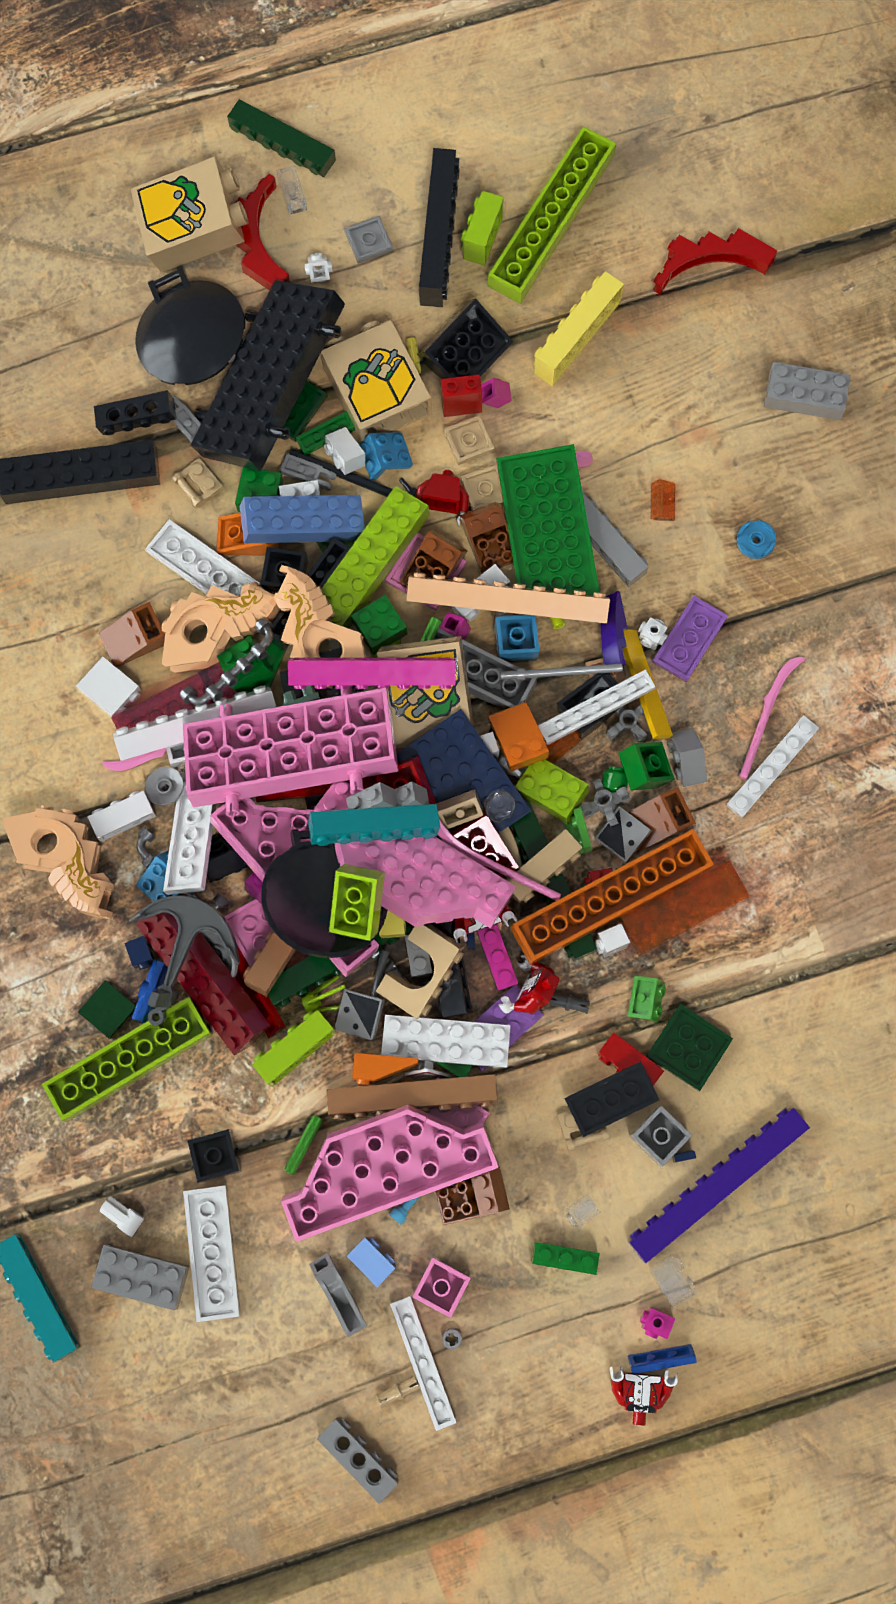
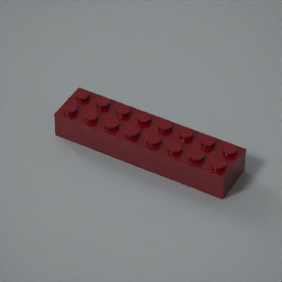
M164 912L151 918L139 920L136 926L168 967L178 934L176 918ZM198 933L180 970L177 981L182 985L189 997L235 1056L250 1047L271 1025L235 977H232L231 972L203 935Z

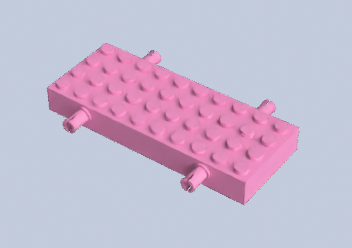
M348 685L347 689H340L341 696L232 715V705L226 703V709H224L223 704L219 706L220 718L183 724L186 792L193 808L226 802V815L233 817V812H235V816L240 814L239 799L350 780V793L354 795L357 793V789L359 792L364 790L362 778L399 771L391 703L386 688L353 693V685Z

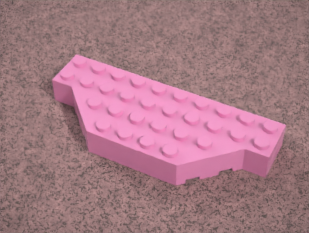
M345 781L333 783L316 805L314 812L348 810L346 798L353 795L350 793V784ZM435 836L430 839L418 837L411 840L393 839L387 842L373 840L368 843H361L360 841L350 842L349 844L335 843V851L340 867L343 864L385 872L381 906L414 927L424 926V924L436 922V924L453 921V919L464 917V919L474 918L491 929L516 888L512 883Z
M251 798L238 800L240 811L238 816H235V812H233V817L227 816L225 803L210 815V822L263 882L271 863L279 855H282L292 847L291 829L309 831L308 820L310 812H314V810L265 807L264 805H256ZM300 839V841H311V839ZM373 940L369 945L356 953L329 959L347 977L378 950L379 944Z
M405 1105L329 1133L303 1189L284 1195L281 1203L295 1241L298 1242L498 1168V1162L483 1122L466 1129H461L413 1106Z

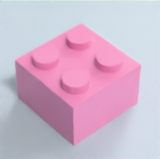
M432 1257L413 1298L451 1318L471 1277Z

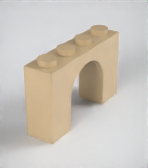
M430 923L414 927L407 939L431 956L434 963V974L431 981L425 986H416L391 971L384 976L376 990L377 993L416 1019L429 1013L432 1008L430 1005L433 998L437 999L443 989L440 987L443 981L447 982L453 973L451 968L454 963L458 964L464 955L462 950L465 946L459 942L456 943L453 938Z

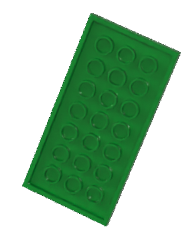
M574 444L496 458L517 583L525 584V588L533 589L534 586L546 587L545 590L553 591L554 588L566 589V593H574V590L586 591L585 595H594V592L600 593Z

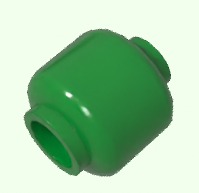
M609 766V769L603 771L602 784L605 790L610 791L612 794L619 788L626 787L627 789L628 782L623 768Z

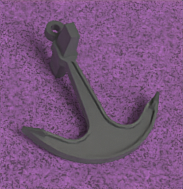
M189 896L161 898L142 908L129 919V922H133L135 920L151 918L165 912L173 915L178 923V934L164 984L151 992L147 1004L155 1007L148 1014V1021L152 1025L163 1024L167 1017L164 1010L176 1004L180 991L174 989L173 986L192 943L200 931L204 929L213 930L237 965L240 964L237 943L229 923L215 907L201 899ZM156 1013H158L160 1016V1019L158 1021L155 1019Z

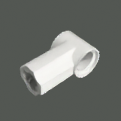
M112 1196L103 1203L100 1209L102 1214L116 1223L121 1231L131 1237L145 1219L135 1210L128 1209Z

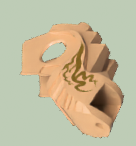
M281 565L279 571L286 574V577L279 592L275 593L274 599L281 611H290L281 641L293 646L290 658H321L319 656V649L322 643L329 639H336L341 643L343 650L340 658H367L363 644L364 636H361V633L331 623V620L336 615L333 606L329 604L328 598L323 594L322 589L319 586L317 587L308 575L291 567ZM327 685V688L332 689L335 685Z
M252 582L242 586L240 597L211 585L205 597L191 592L187 600L180 598L179 601H174L169 618L165 619L162 624V631L165 633L162 665L170 667V671L173 673L208 668L216 669L219 663L217 655L225 651L231 637L238 643L249 635L255 636L258 633L255 629V624L263 617L268 618L271 623L274 622L281 612L274 599V595L264 590L260 583ZM205 624L208 630L206 638L200 643H191L190 635L193 629Z
M41 806V808H36L35 812L5 817L3 819L5 831L17 859L16 863L24 864L23 869L51 873L48 879L52 887L58 891L59 895L67 903L74 906L81 913L101 919H112L113 912L106 910L111 891H114L115 885L104 873H97L101 846L97 842L89 841L90 829L81 823L82 821L78 819L77 815L73 814L72 810L61 809V812L53 811L52 807ZM48 833H55L57 837L56 847L49 853L38 852L39 840Z

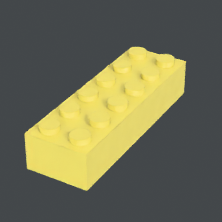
M606 271L601 277H596L592 284L593 287L583 293L580 303L578 305L575 304L571 308L570 315L560 321L557 331L555 333L552 332L548 336L544 347H539L534 355V374L552 387L621 303L624 284Z

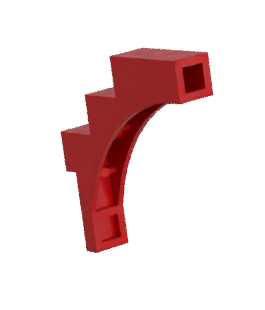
M268 174L259 181L258 187L248 194L246 201L241 197L236 201H240L243 204L248 217V224L241 226L245 242L237 244L238 248L247 253L241 261L243 273L269 291L275 280L290 282L289 273L271 259L261 242L259 234L262 208L267 198L277 188L275 177L271 174Z
M740 228L737 229L735 234L731 233L727 241L709 231L705 237L702 236L697 244L679 234L676 240H672L668 245L667 250L669 253L663 267L664 270L662 273L659 272L653 281L655 283L654 292L661 295L670 280L678 274L707 263H736L753 268L765 275L774 262L778 250Z

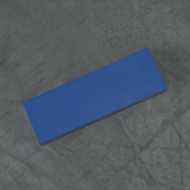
M692 1344L628 1355L632 1374L697 1363Z

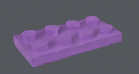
M693 596L652 663L687 683L728 615Z
M515 984L502 997L507 996L512 1003H515L521 990ZM500 998L475 1022L510 1025V1047L544 1014L540 1010L531 1015L529 1013L515 1012L514 1009L509 1013H504L498 1005L503 1004ZM477 1066L482 1072L488 1068V1066Z

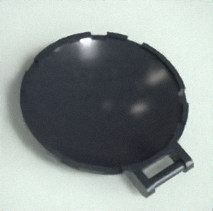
M182 265L177 267V270L155 281H149L148 285L154 300L144 311L139 321L135 338L138 358L144 368L152 376L160 379L161 382L175 385V383L185 385L201 383L223 371L230 364L228 361L235 353H238L243 342L242 336L246 327L244 312L237 298L220 284L203 280L189 281ZM179 277L181 278L182 282L161 293L159 292V287Z
M291 829L292 847L282 855H279L271 863L262 882L261 905L268 924L274 933L287 945L310 956L338 958L360 951L369 945L379 934L384 925L388 910L381 906L378 933L370 941L329 932L335 873L340 868L335 851V843L319 846L318 844L311 845V841L301 842L300 839H311L310 831Z

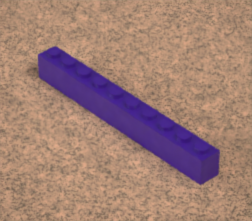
M784 1108L776 1115L778 1119L775 1122L771 1123V1121H768L760 1128L762 1132L758 1136L751 1135L744 1141L746 1145L741 1150L738 1147L728 1154L730 1159L725 1163L722 1161L718 1162L711 1168L714 1171L708 1177L705 1174L695 1181L696 1187L692 1190L689 1188L684 1190L679 1195L681 1198L675 1204L673 1201L668 1203L663 1208L664 1213L659 1217L654 1215L646 1222L648 1226L641 1231L638 1228L629 1236L631 1240L628 1243L644 1263L655 1257L810 1129L809 1125L795 1108L789 1110Z

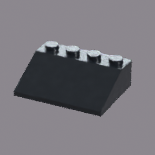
M475 298L467 301L417 355L441 379L480 375L481 377L514 341Z

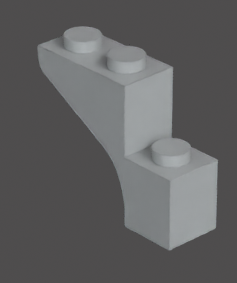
M379 782L346 798L348 810L429 804L427 789L414 782H410L397 789Z
M327 1253L311 1262L309 1265L328 1298L346 1335L350 1337L365 1328L367 1324L358 1304L344 1283L340 1271L330 1255Z

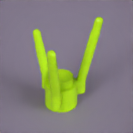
M334 976L325 984L301 998L307 1013L312 1010L314 1012L317 1010L319 1012H326L340 1008V1005L321 1008L319 1006H322L321 999L345 989V985L336 987L321 995L317 994L336 981L339 976Z

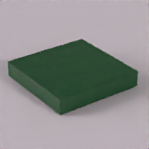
M105 980L78 1013L108 1039H111L134 1012L136 1006Z

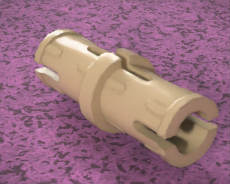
M414 1375L400 1384H393L392 1388L377 1394L376 1398L380 1407L383 1408L398 1399L399 1401L403 1400L405 1395L421 1388Z

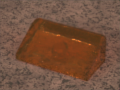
M658 479L651 484V520H675V483Z
M574 731L549 745L546 744L549 757L545 760L554 764L580 742L577 732Z

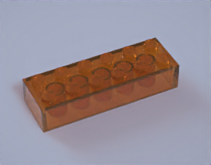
M729 860L620 917L619 922L622 924L628 939L639 957L743 903L750 895Z

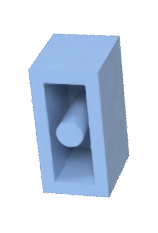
M365 1237L347 1257L378 1287L396 1269L393 1265L396 1261L388 1253L383 1255L378 1250L381 1246L372 1237L369 1240Z

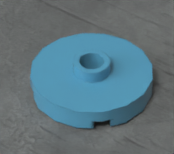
M749 521L741 526L737 534L736 543L744 556L750 559H762L773 551L776 545V534L774 529L764 521ZM753 539H758L759 543H754Z

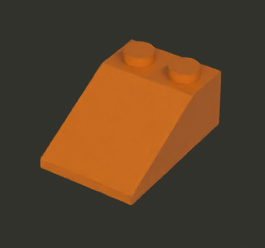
M240 513L218 517L216 552L219 555L263 556L266 555L267 547L279 549V543L244 544Z
M526 702L488 716L510 772L549 757V751L542 733Z
M354 1053L352 1079L357 1082L358 1086H369L371 1083H378L418 1067L419 1059Z

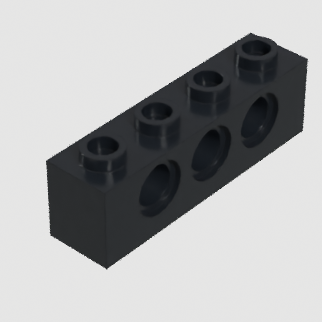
M168 390L94 406L96 428L102 435H113L115 432L120 431L128 432L134 428H147L153 424H166L171 420H176L174 398Z

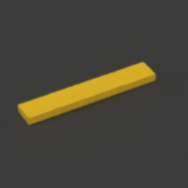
M623 629L627 647L622 650L631 677L646 670L654 683L637 631ZM655 685L654 690L639 697L653 739H669L673 734Z

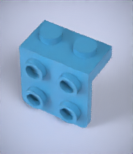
M400 432L370 433L359 444L365 452L366 470L371 480L378 479L385 470L410 469L413 466L404 436Z
M169 851L157 855L137 883L138 889L153 902L169 896L163 891Z

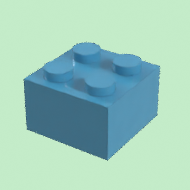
M536 615L495 617L494 633L497 657L507 662L537 661L540 651Z

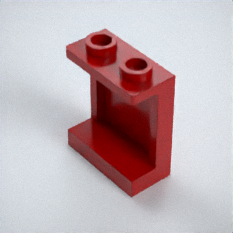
M480 375L441 380V400L444 417L482 413Z

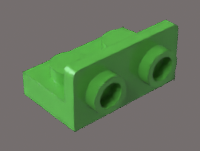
M581 807L573 809L574 816H571L569 824L564 823L565 829L582 846L580 854L592 852Z
M635 976L628 1017L658 1023L662 1015V997L666 993L665 982L658 978Z

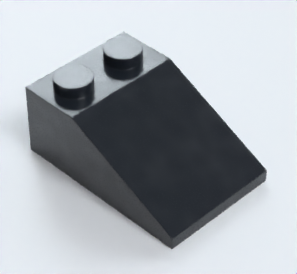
M597 673L557 702V710L561 714L618 683L610 673ZM618 709L574 732L583 740L600 727Z

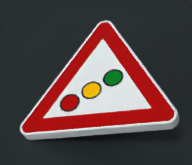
M433 1061L419 1062V1070L405 1073V1077L451 1078L450 1074L433 1070Z

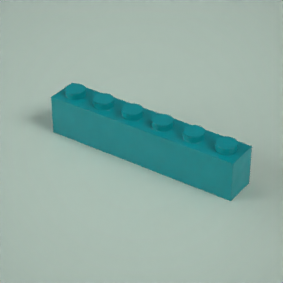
M437 804L310 812L308 820L311 845L318 844L319 846H326L330 843L349 844L350 842L358 841L368 843L373 840L384 842L393 839L411 840L418 837L430 839L437 836L440 829Z
M14 1234L0 1243V1264L5 1271L3 1276L7 1283L12 1284L15 1290L13 1291L15 1299L19 1303L21 1302L25 1308L23 1310L25 1318L33 1323L35 1327L33 1332L39 1341L42 1340L45 1346L43 1350L48 1360L52 1359L53 1363L79 1349L80 1345L21 1235Z

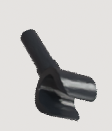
M401 478L399 482L405 487V489L408 491L410 495L415 497L417 489L409 486L408 483L403 478Z

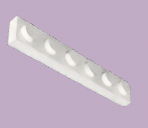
M644 670L538 725L546 744L549 745L655 689V685L647 671Z
M803 715L726 806L742 819L818 731L819 727Z
M411 1296L391 1303L393 1314L435 1430L438 1431L455 1424L456 1419Z

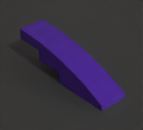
M616 591L606 596L610 598L607 623H601L602 654L604 665L622 664L624 666L626 664L622 649L627 647L623 629H628L621 594L620 591Z

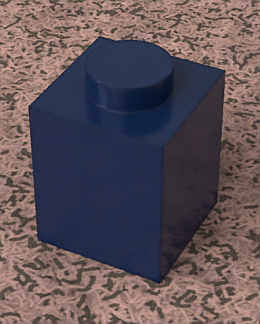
M145 936L124 943L131 964L135 969L143 970L151 966L150 963H153L155 959Z

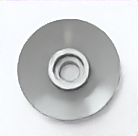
M161 767L154 770L148 776L144 790L147 798L153 804L166 806L174 803L181 796L184 789V781L176 769ZM166 786H169V789L167 791H164V788Z

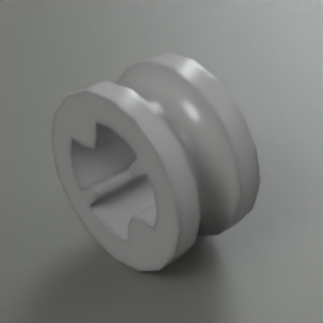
M448 1329L442 1338L444 1346L448 1349L459 1347L462 1342L461 1333L457 1329ZM449 1333H454V1336L458 1337V1342L455 1341V1345H451L450 1341H446V1336H450Z

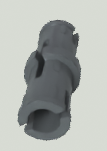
M554 993L552 998L556 999V1001L551 1000L547 1004L565 1008L566 1011L571 1009L588 1014L589 1008L581 1007L580 1005L589 1006L590 1000L573 998L569 994L564 996Z

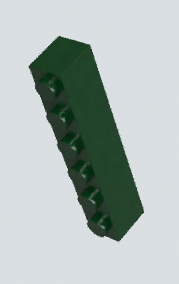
M240 99L227 116L229 127L234 132L244 134L249 140L257 141L268 150L272 149L281 157L288 158L296 165L309 169L314 175L325 177L336 161L334 149Z

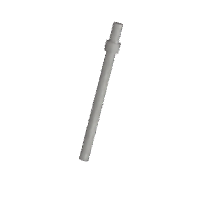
M622 664L531 670L516 668V671H500L501 680L517 679L519 681L534 677L622 672L623 667Z

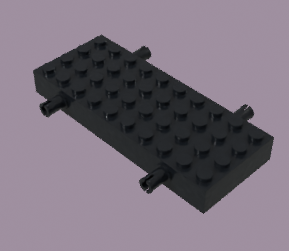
M275 280L260 311L247 310L245 319L247 322H253L209 410L199 407L194 412V416L197 420H202V423L190 446L202 457L261 471L278 438L288 439L287 436H290V429L284 427L323 347L329 337L339 338L340 336L336 334L341 335V327L335 324L345 303L335 290Z

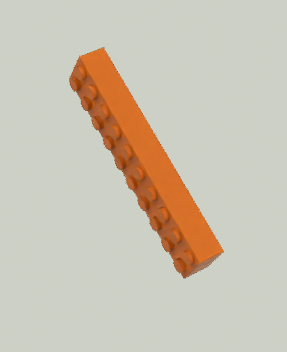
M692 829L512 924L510 929L529 964L532 965L710 870L714 863L696 832Z

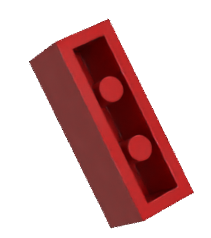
M614 1032L597 1053L600 1056L599 1060L608 1067L611 1064L617 1069L616 1073L641 1061L653 1086L664 1072L663 1069Z

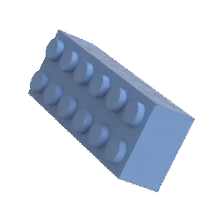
M360 495L243 497L240 504L244 544L332 542L334 538L338 541H356L365 529Z

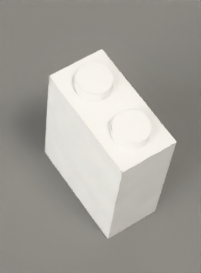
M104 657L76 685L83 695L115 721L126 714L129 705L135 703L140 698V693L142 692L136 683Z

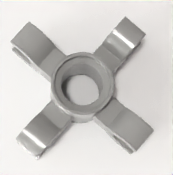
M641 705L634 711L625 710L621 707L614 713L618 716L619 721L607 731L606 735L611 740L622 731L631 732L639 743L646 739L647 734L637 725L638 719L644 715ZM629 717L633 720V724L627 725L623 722V719Z
M601 779L593 781L597 791L594 801L580 805L585 818L591 817L600 811L603 815H606L610 826L618 824L614 814L617 803L627 802L631 799L626 787L619 788L611 794L610 791L604 789Z

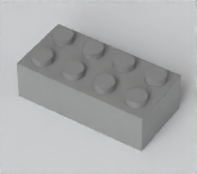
M773 362L769 373L764 407L841 420L845 412L850 375Z
M103 1245L91 1288L159 1307L177 1310L190 1266L112 1245Z

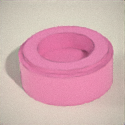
M579 451L576 453L578 467H586L592 464L593 459L590 452Z

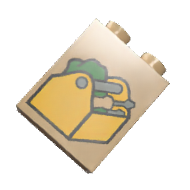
M215 157L131 188L146 255L161 273L245 242L241 226L248 224V217L243 204L240 201L235 203L233 192L240 190L237 176L232 168L224 170Z
M391 320L383 324L379 321L369 322L360 329V334L349 339L343 336L333 338L326 343L325 349L321 351L323 369L344 411H347L360 443L370 433H392L432 415L431 396Z
M462 636L382 646L378 650V658L456 657V684L451 685L450 689H440L439 685H431L429 689H419L418 685H410L408 689H399L397 685H389V688L386 689L391 703L396 749L405 748L460 709L474 727Z

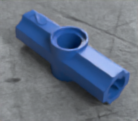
M153 960L147 979L143 981L138 993L139 1000L132 1019L142 1023L148 1021V1014L155 1007L147 1004L151 992L164 984L168 970L165 963Z

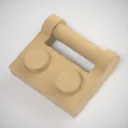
M200 458L181 472H177L172 476L174 483L179 484L192 500L195 508H199L224 489ZM189 477L203 494L198 496L184 479Z
M571 1111L557 1114L568 1151L575 1150L577 1146L602 1139L604 1141L609 1139L606 1127L585 1137L581 1136L572 1139L570 1133L579 1131V1128Z

